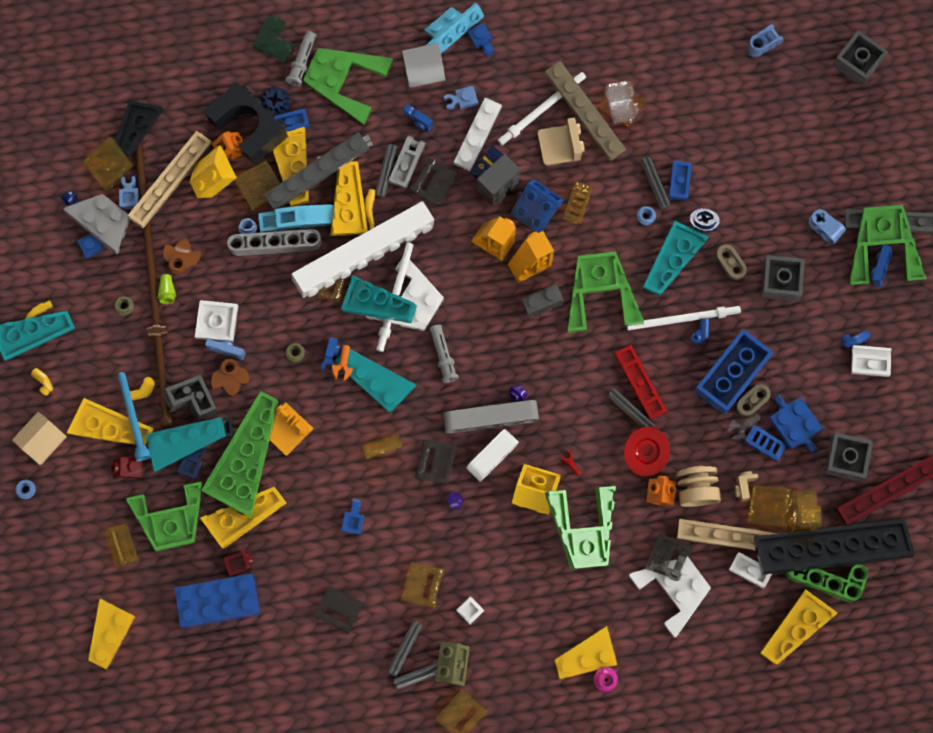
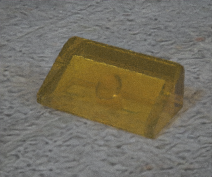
M394 434L365 444L362 448L366 459L402 448L403 445L399 434Z
M127 524L110 527L104 532L116 568L139 560Z

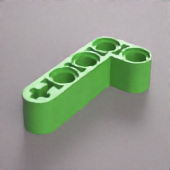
M860 564L850 568L845 579L820 569L797 571L799 573L796 576L793 575L794 571L785 572L789 580L845 602H854L860 598L868 577L867 568ZM855 569L861 572V579L854 577L853 571ZM810 574L818 576V583L811 582ZM829 581H834L837 584L835 591L829 588ZM848 588L855 590L854 598L848 596Z

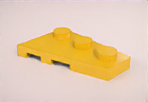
M100 599L88 660L107 670L135 616Z
M607 626L554 660L559 680L596 671L602 667L617 665Z

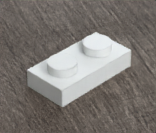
M740 552L737 553L729 568V571L762 589L765 588L772 575H762L759 563Z

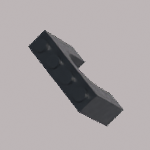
M236 82L203 111L207 119L219 131L232 119L241 114H252L259 118V124L255 132L239 145L243 155L255 166L288 137L287 127L281 120L277 121L274 118L275 115L269 108L265 110L262 107V102L257 97L253 98L250 95V90L245 85L241 86Z

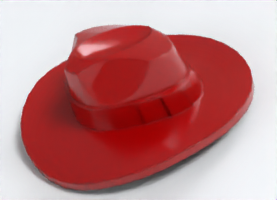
M641 427L635 430L628 437L624 448L627 466L632 472L640 476H653L659 473L667 464L670 455V444L667 437L662 431L654 427Z

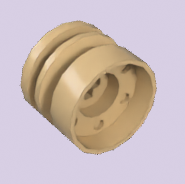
M694 466L676 473L678 479H683L677 482L678 486L687 487V489L679 492L680 506H706L721 501L720 489L718 487H710L711 484L718 482V477L713 476L718 473L716 467Z

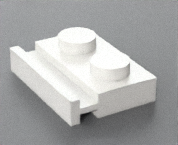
M853 345L851 374L889 377L891 375V348Z

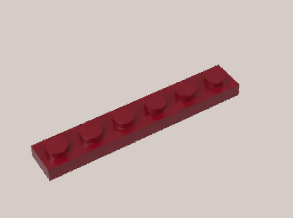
M933 455L838 507L836 510L846 526L933 478Z

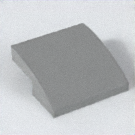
M439 43L402 50L409 88L446 80Z

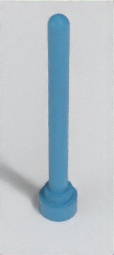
M120 372L118 379L137 447L135 448L136 452H134L136 461H144L151 458L150 450L143 443L126 375L124 372Z

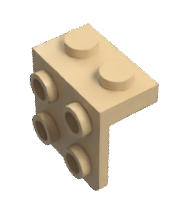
M575 118L567 119V125L538 131L544 165L549 166L581 160L582 152L585 150L583 141L579 140V135L581 134L580 124H576Z

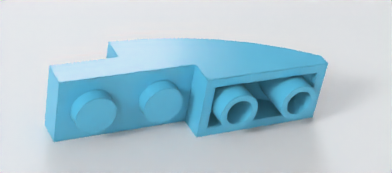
M334 205L287 207L275 209V211L258 213L260 232L332 225Z

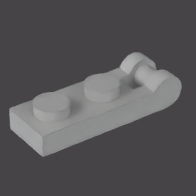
M411 136L407 137L389 178V183L404 189L407 188L426 142L416 141ZM414 147L416 148V150L414 152L412 150H409V148Z

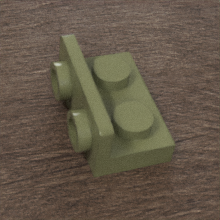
M441 642L435 680L437 682L464 686L470 647L459 643Z

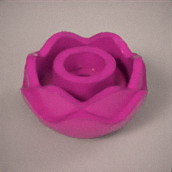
M602 667L597 670L593 677V682L598 690L609 692L617 686L618 676L612 668Z

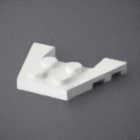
M401 260L396 267L397 272L399 271ZM409 260L405 276L411 279V282L401 297L415 303L417 308L412 323L392 320V323L402 327L425 331L443 302L444 297ZM366 316V318L369 320L374 319L384 322L385 320L382 318Z
M688 556L629 575L639 590L656 579L680 612L666 621L664 625L674 638L680 633L711 589Z

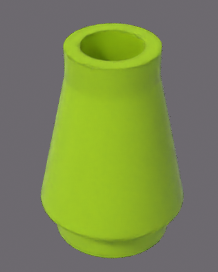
M169 274L160 276L157 298L162 304H171L176 298L172 276Z

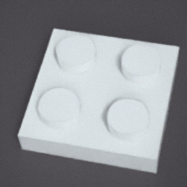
M200 300L195 339L207 340L208 338L214 341L224 340L234 343L238 304Z

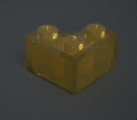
M793 490L790 496L787 497V506L791 508V515L788 516V525L792 527V532L819 529L822 526L821 506H817L816 490Z

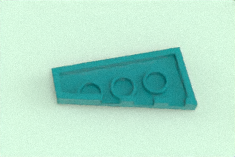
M674 221L643 289L661 296L708 240L709 236Z
M352 275L341 310L346 313L412 323L417 305Z
M68 311L0 324V352L4 361H8L76 328Z
M350 349L347 362L348 368H353L350 377L389 413L416 387V384ZM341 355L334 361L336 365L340 363Z
M222 417L146 434L154 472L224 438L226 434Z

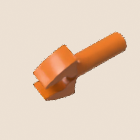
M343 345L340 363L337 366L332 365V373L335 380H337L338 372L341 369L345 373L343 382L352 374L353 368H348L347 366L350 346Z

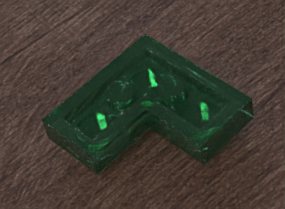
M269 14L252 45L253 48L286 63L294 49V44L279 38L286 25V21Z

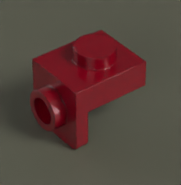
M119 457L113 460L111 465L113 479L142 478V461H136L135 458Z
M245 549L223 558L230 578L253 570L251 564L254 563L251 552L247 553Z

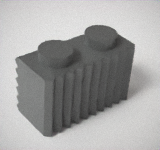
M557 284L521 298L522 308L529 320L534 318V316L541 315V313L548 312V310L551 311V309L554 310L559 306L561 307L563 303V297Z

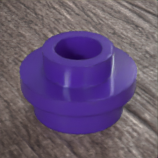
M520 385L512 386L509 389V396L514 402L525 401L527 393Z
M454 490L450 491V494L447 495V500L452 509L462 508L461 503H463V499L460 493H456Z

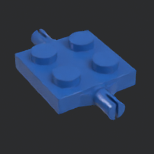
M781 395L775 397L773 400L780 409L768 419L788 448L792 450L798 445L805 444L810 453L817 450L818 448L811 439L823 428L803 399L800 397L794 402L786 404Z

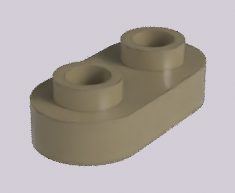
M731 245L720 246L716 253L718 262L731 279H742L747 271L745 263ZM727 253L729 258H724L722 254ZM737 268L740 273H734L733 269Z
M764 384L754 386L738 401L736 405L737 412L744 417L754 414L769 400L771 395L770 389ZM761 392L763 398L757 397V393ZM743 405H748L749 410H744Z

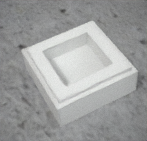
M471 596L456 610L470 625L484 612Z

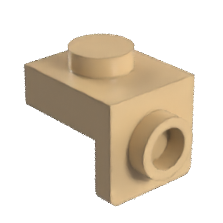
M751 471L743 472L736 479L735 495L739 497L740 502L750 499L748 482L756 481L758 474H752Z

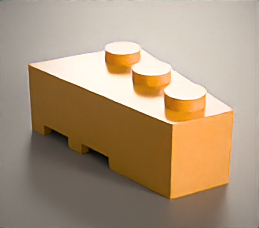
M495 218L483 223L471 242L503 261L515 243L516 226L508 218Z
M536 231L528 235V239L524 241L508 263L518 283L552 266L554 249L543 231L539 233Z

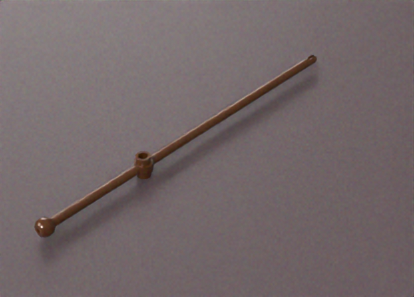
M140 143L135 150L141 200L147 192L142 144ZM149 221L143 228L153 326H147L148 338L154 337L162 409L159 424L162 428L167 429L172 428L174 425V418L170 415L169 408L163 397L165 388H167L162 336H168L167 325H161Z

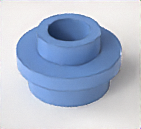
M645 206L638 210L637 220L641 224L650 225L655 221L656 213L651 207ZM643 214H648L649 218H643Z
M244 219L238 226L239 233H256L257 224L252 219Z
M22 480L16 486V493L22 499H30L35 494L36 487L30 480ZM24 487H29L27 493L23 492Z

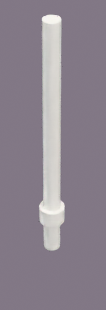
M581 72L574 80L579 84L586 76ZM557 91L517 125H512L507 129L508 132L497 140L498 143L502 146L512 137H517L523 128L562 98L560 93Z
M406 243L392 294L398 296L400 295L414 246L412 243ZM385 319L383 327H380L378 334L380 337L376 348L379 352L384 351L386 340L390 337L392 320Z
M724 306L717 307L716 310L644 320V324L627 326V329L634 330L718 317V319L726 318L727 315L740 314L741 309L740 306L729 308Z

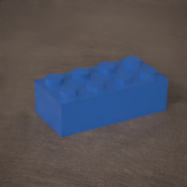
M743 329L696 387L694 393L725 416L774 352Z
M253 574L174 588L180 627L182 629L261 615L256 580Z

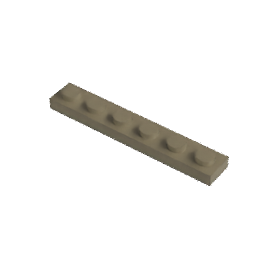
M559 61L546 70V76L611 162L623 154L626 148L562 62Z

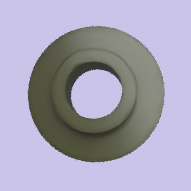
M122 296L115 302V310L120 315H128L134 309V303L129 297ZM123 304H128L126 309L121 308Z
M293 343L287 347L286 356L291 362H299L304 358L305 350L301 344ZM294 350L299 351L297 356L292 355Z

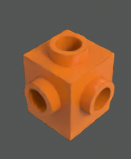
M228 131L221 134L212 145L214 149L222 146L227 159L231 158V160H234L241 156L242 151L239 145L243 142V139L239 132L230 133Z
M657 476V479H649L647 502L658 506L674 505L676 482L669 480L667 476Z

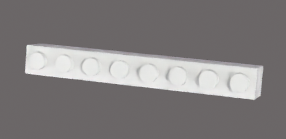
M422 201L293 272L292 281L303 298L306 296L312 297L318 293L319 289L332 286L335 280L348 277L351 271L357 268L360 270L367 266L369 261L373 259L376 261L382 258L387 251H395L405 241L407 243L411 242L417 237L416 235L422 232L423 234L429 232L433 228L434 218Z

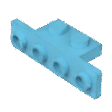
M474 3L463 14L453 7L448 9L425 29L427 36L433 39L427 45L439 43L440 52H444L484 17L479 5Z

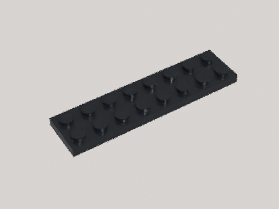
M905 519L754 536L753 538L762 575L912 558L915 555Z

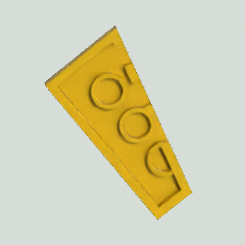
M305 127L288 131V137L273 149L283 182L307 167ZM309 190L290 202L291 207L309 203Z
M349 162L337 170L331 235H362L368 232L358 162Z
M272 487L257 493L252 518L228 507L215 511L216 513L209 516L205 515L200 519L221 548L225 549L284 506L286 502L277 489Z
M804 590L760 654L773 664L778 665L838 612L809 591Z

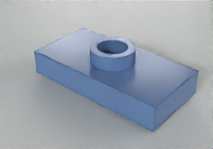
M207 338L205 344L210 351L244 360L246 354L244 349L234 347L233 343L224 340L221 343Z

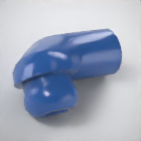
M700 319V329L691 335V341L694 344H701L709 337L710 319Z
M864 330L853 337L845 334L841 338V342L844 343L843 346L845 347L858 345L868 340L870 333Z

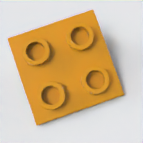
M285 403L276 409L277 412L270 441L287 456L314 428Z

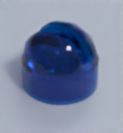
M69 190L61 196V199L66 205L70 206L77 202L78 196H73L74 191Z

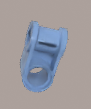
M773 24L767 26L751 38L747 46V52L750 56L759 57L768 50L778 46L784 40L775 31ZM753 44H758L761 48H756Z
M821 209L816 210L808 221L811 229L832 245L846 231L839 221ZM818 217L821 219L819 223L816 221Z

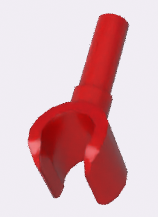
M567 450L570 457L565 459L561 454V460L563 463L569 464L576 475L579 476L581 472L573 462L571 451Z

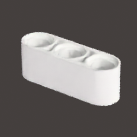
M504 429L469 463L466 469L481 482L519 442Z

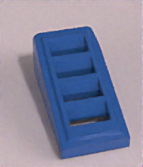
M753 425L743 443L776 462L779 461L787 446L756 425ZM755 434H758L759 437L757 441H752ZM762 438H765L766 440L763 446H760V441L762 440ZM769 441H771L772 445L768 451L765 448L767 447ZM775 446H780L778 451L774 455L772 452Z

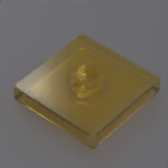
M108 137L83 161L104 190L111 188L133 167L112 137Z
M267 160L238 175L234 180L252 211L268 203L269 201L264 194L280 184Z
M754 485L748 523L787 528L793 490L791 488Z

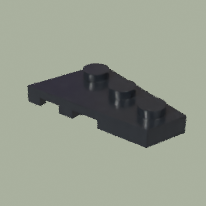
M129 101L111 152L115 155L131 157L164 109L157 105Z

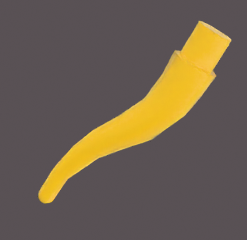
M369 189L364 202L365 215L370 230L375 228L372 213L375 201V190Z
M51 301L42 302L34 307L25 319L35 318L47 312L48 309L53 307Z

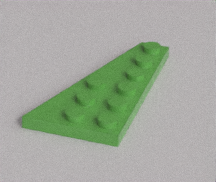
M262 391L258 394L201 490L252 518L278 406L277 399Z

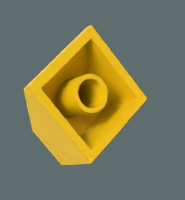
M222 146L216 147L194 165L190 183L197 198H212L237 178Z
M524 464L512 504L549 515L550 507L545 492L557 490L561 475Z

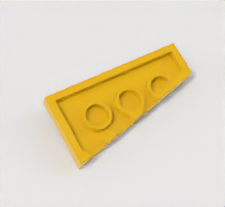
M85 398L67 431L70 435L136 445L128 417ZM138 422L144 446L147 447L146 434L153 433L154 428Z

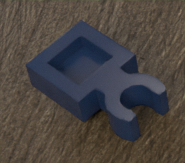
M205 447L201 448L199 452H194L190 456L184 457L177 472L196 480L203 464L199 457L204 455Z

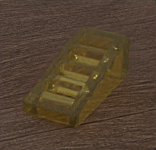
M575 181L563 217L564 220L581 225L593 190L592 186ZM574 197L584 199L585 201L582 202L574 199ZM572 204L581 206L582 209L572 207ZM569 211L578 213L580 216L569 214Z

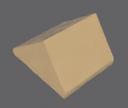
M37 412L12 441L41 466L67 436L41 413Z

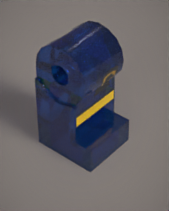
M492 145L485 156L474 165L470 174L478 179L503 154Z

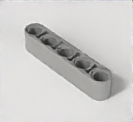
M308 229L235 234L229 237L227 244L233 255L246 256L315 251L321 246V238L318 231ZM310 237H316L317 241L315 243H309L308 239ZM292 238L298 239V242L294 245L289 244ZM272 240H279L278 245H270ZM254 241L260 242L258 247L251 246ZM235 242L242 243L237 249L232 247Z
M535 400L443 413L446 433H458L539 421L537 401Z

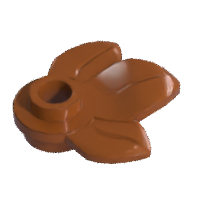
M184 238L175 247L166 244L163 256L169 262V269L172 273L182 274L188 267H193L199 262L201 251H192L189 241ZM177 263L182 264L180 268L175 267Z
M225 359L221 363L220 369L213 373L211 385L213 389L224 387V390L233 397L239 392L240 383H249V374L246 369L239 367L236 360ZM228 366H233V370L230 372H228L226 368Z

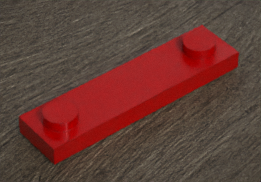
M632 345L615 352L614 356L648 419L651 421L667 413L662 400Z

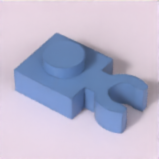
M473 86L455 90V96L451 94L444 96V101H452V104L446 105L447 110L454 109L456 105H459L460 110L478 105Z
M132 176V182L126 183L125 177H122L121 183L125 189H119V207L121 209H133L139 202V190L135 188L136 179Z

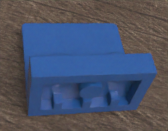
M532 180L525 187L510 214L539 233L544 231L556 209L562 206L565 199L536 180Z

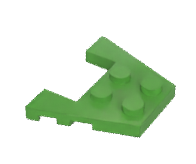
M202 482L184 485L187 505L148 514L144 494L126 498L156 552L195 543Z

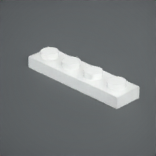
M484 98L456 156L454 165L471 172L502 108L501 104Z

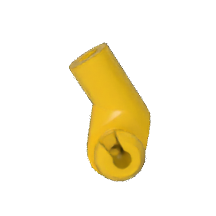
M35 368L31 372V376L43 385L39 391L47 396L52 392L53 386L48 376L38 368Z
M146 377L143 380L139 390L130 391L132 401L147 398L151 395L155 387L154 380L151 377Z

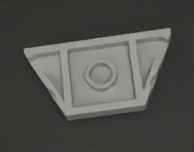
M103 194L64 208V212L114 253H119L122 239L124 240L126 234L125 230L130 223L128 214Z

